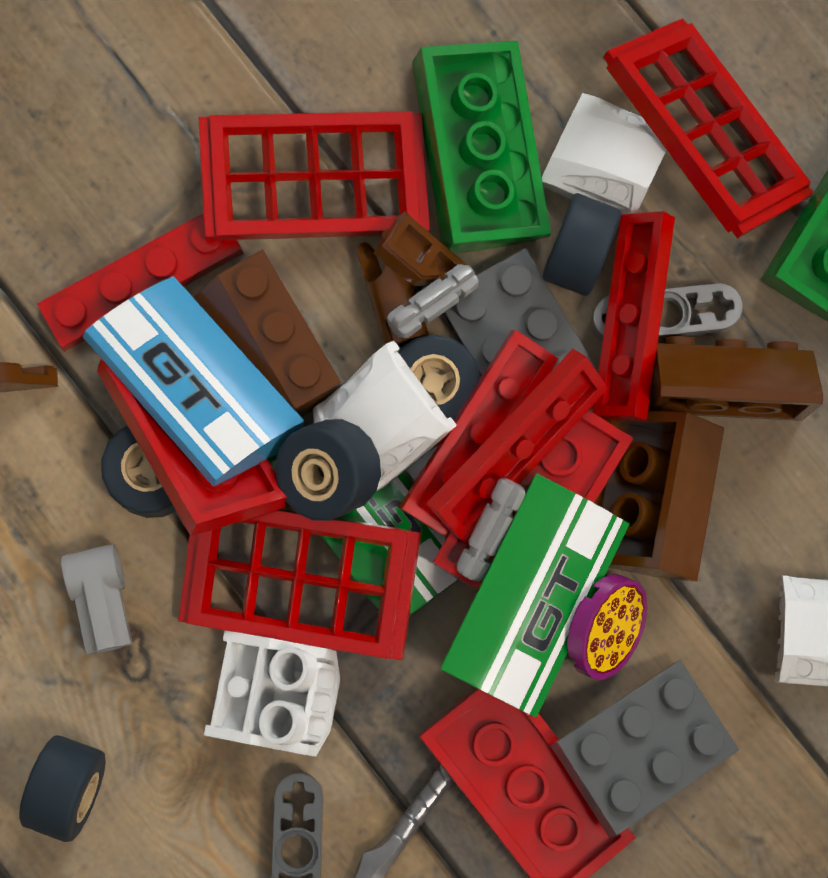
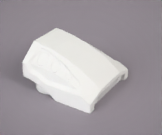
M582 93L542 176L543 187L569 199H572L575 193H580L620 209L621 214L637 213L666 153V149L642 116L624 110L596 96Z
M394 340L375 352L345 384L325 401L313 408L314 423L323 420L343 419L359 426L372 439L380 456L381 477L377 491L387 486L404 470L428 453L457 426L451 417H445L397 352L400 348Z
M782 575L778 580V588H783L779 592V597H781L779 602L781 615L778 618V621H781V636L778 639L780 649L777 656V668H780V671L775 672V683L828 687V580Z
M224 631L223 641H226L227 645L211 725L205 726L204 735L316 757L331 732L339 690L340 673L336 651L273 638Z

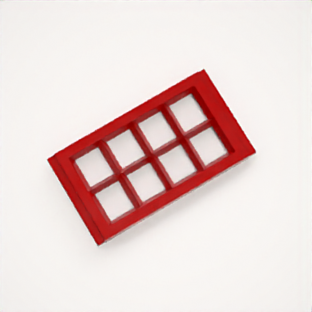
M682 18L610 49L603 55L604 60L608 64L606 67L608 72L728 233L732 231L737 239L806 201L815 194L809 187L811 181L692 23L687 24ZM682 50L701 76L687 82L668 56ZM652 63L672 88L658 96L638 71ZM708 85L727 111L713 117L694 91ZM680 99L699 125L684 132L665 105ZM735 120L753 144L752 147L741 153L721 128V126ZM705 134L725 159V161L710 168L691 142ZM760 155L779 179L778 183L767 189L747 163ZM731 170L734 171L752 196L739 204L736 203L718 178Z
M404 111L209 115V117H198L205 240L381 236L382 232L389 229L395 218L399 215L367 216L365 179L397 178L399 214L405 211L428 232L430 231L421 113ZM394 132L396 169H364L362 133ZM318 133H350L352 170H320ZM273 134H306L308 171H275ZM228 135H261L263 172H230ZM353 179L356 217H323L321 180ZM276 181H309L311 218L278 219ZM231 182H264L266 219L233 220Z
M280 509L240 521L241 523L254 525L249 564L217 558L221 528L189 536L178 617L179 622L385 659H404L421 532L338 518L331 521H313L297 514L295 511ZM266 527L299 532L293 571L261 566ZM310 534L343 539L338 579L305 573ZM355 541L388 546L383 586L350 581ZM215 569L248 574L242 613L210 608ZM259 576L292 582L286 621L254 615ZM303 584L336 589L331 628L298 623ZM348 591L381 597L376 636L343 631Z

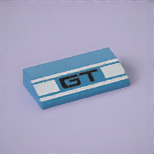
M174 276L145 289L123 302L85 330L83 338L213 487L254 467L263 460L277 455L279 448L287 437L301 429L304 420Z

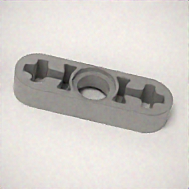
M722 283L665 289L664 301L672 302L679 308L681 320L679 324L671 328L660 326L658 340H664V338L671 336L694 337L720 334L730 330L742 313L743 306L740 295L734 288ZM609 296L598 303L592 316V329L602 342L605 329L602 319L606 318ZM713 297H719L721 305H729L730 310L724 314L722 321H716L714 313L706 312L697 314L695 317L697 325L689 324L691 306L688 298L695 299L693 309L709 306Z

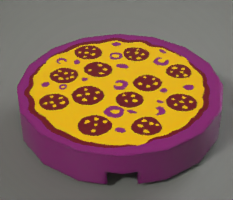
M611 574L595 583L594 587L599 590L592 599L585 596L579 603L569 628L567 646L569 657L576 660V664L573 667L577 672L593 679L604 680L615 675L632 656L645 628L648 610L646 592L639 582L618 574Z

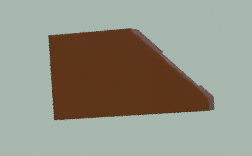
M405 211L395 218L373 252L412 286H428L438 278L443 281L445 273L460 264L467 265Z
M0 362V393L59 387L58 371L54 366L45 365L22 368L20 363Z

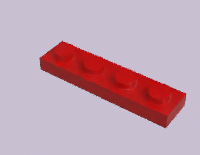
M665 211L621 214L598 374L609 389L593 405L592 412L604 420L647 421L675 217Z
M203 214L46 298L37 303L57 342L65 352L85 341L83 338L85 330L96 321L145 289L172 276L184 287L244 253L237 240H205Z
M511 330L455 417L454 422L457 426L440 441L398 508L441 536L447 537L450 532L449 529L427 505L428 501L544 380L559 358L519 331Z
M572 349L428 501L427 505L449 531L465 543L471 536L486 504H492L491 494L498 480L505 478L520 484L609 389L588 358L577 350Z

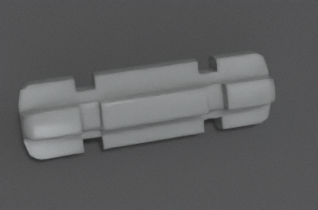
M457 265L445 273L443 281L438 278L407 301L408 306L404 307L401 304L390 312L387 316V322L392 332L398 338H409L421 329L423 321L426 324L430 323L458 303L460 295L465 298L475 291L479 285V280L474 270L469 265Z
M501 478L498 480L491 494L493 502L492 504H486L468 540L470 548H464L457 562V571L471 580L480 582L484 579L491 565L489 557H495L514 519L511 513L513 510L518 511L525 497L524 488L509 479Z

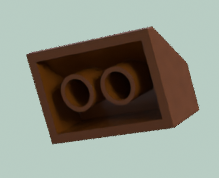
M263 249L216 275L193 297L301 418L312 412L315 406L325 401L342 386L340 379Z
M671 336L664 338V342L657 345L648 411L688 412L696 416L803 421L823 404V390L814 351L798 350V343L774 341L767 343V348H748L745 340L719 339L715 341V346L695 345V339L691 337Z
M648 411L647 421L605 420L633 437L632 442L594 503L629 523V527L609 568L657 578L697 582L724 427L688 412Z

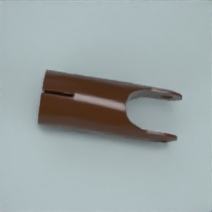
M388 229L382 232L381 239H383ZM360 243L357 246V255L384 345L394 340L399 348L415 338L428 336L429 332L424 321L421 323V329L409 338H398L392 332L387 322V316L401 304L404 307L408 306L407 301L417 294L415 286L410 285L386 263L382 272L377 256L373 253L374 249L368 243Z

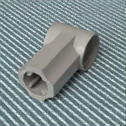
M115 544L61 556L66 589L72 602L75 601L86 654L104 653L133 645L121 590L125 589L123 569Z

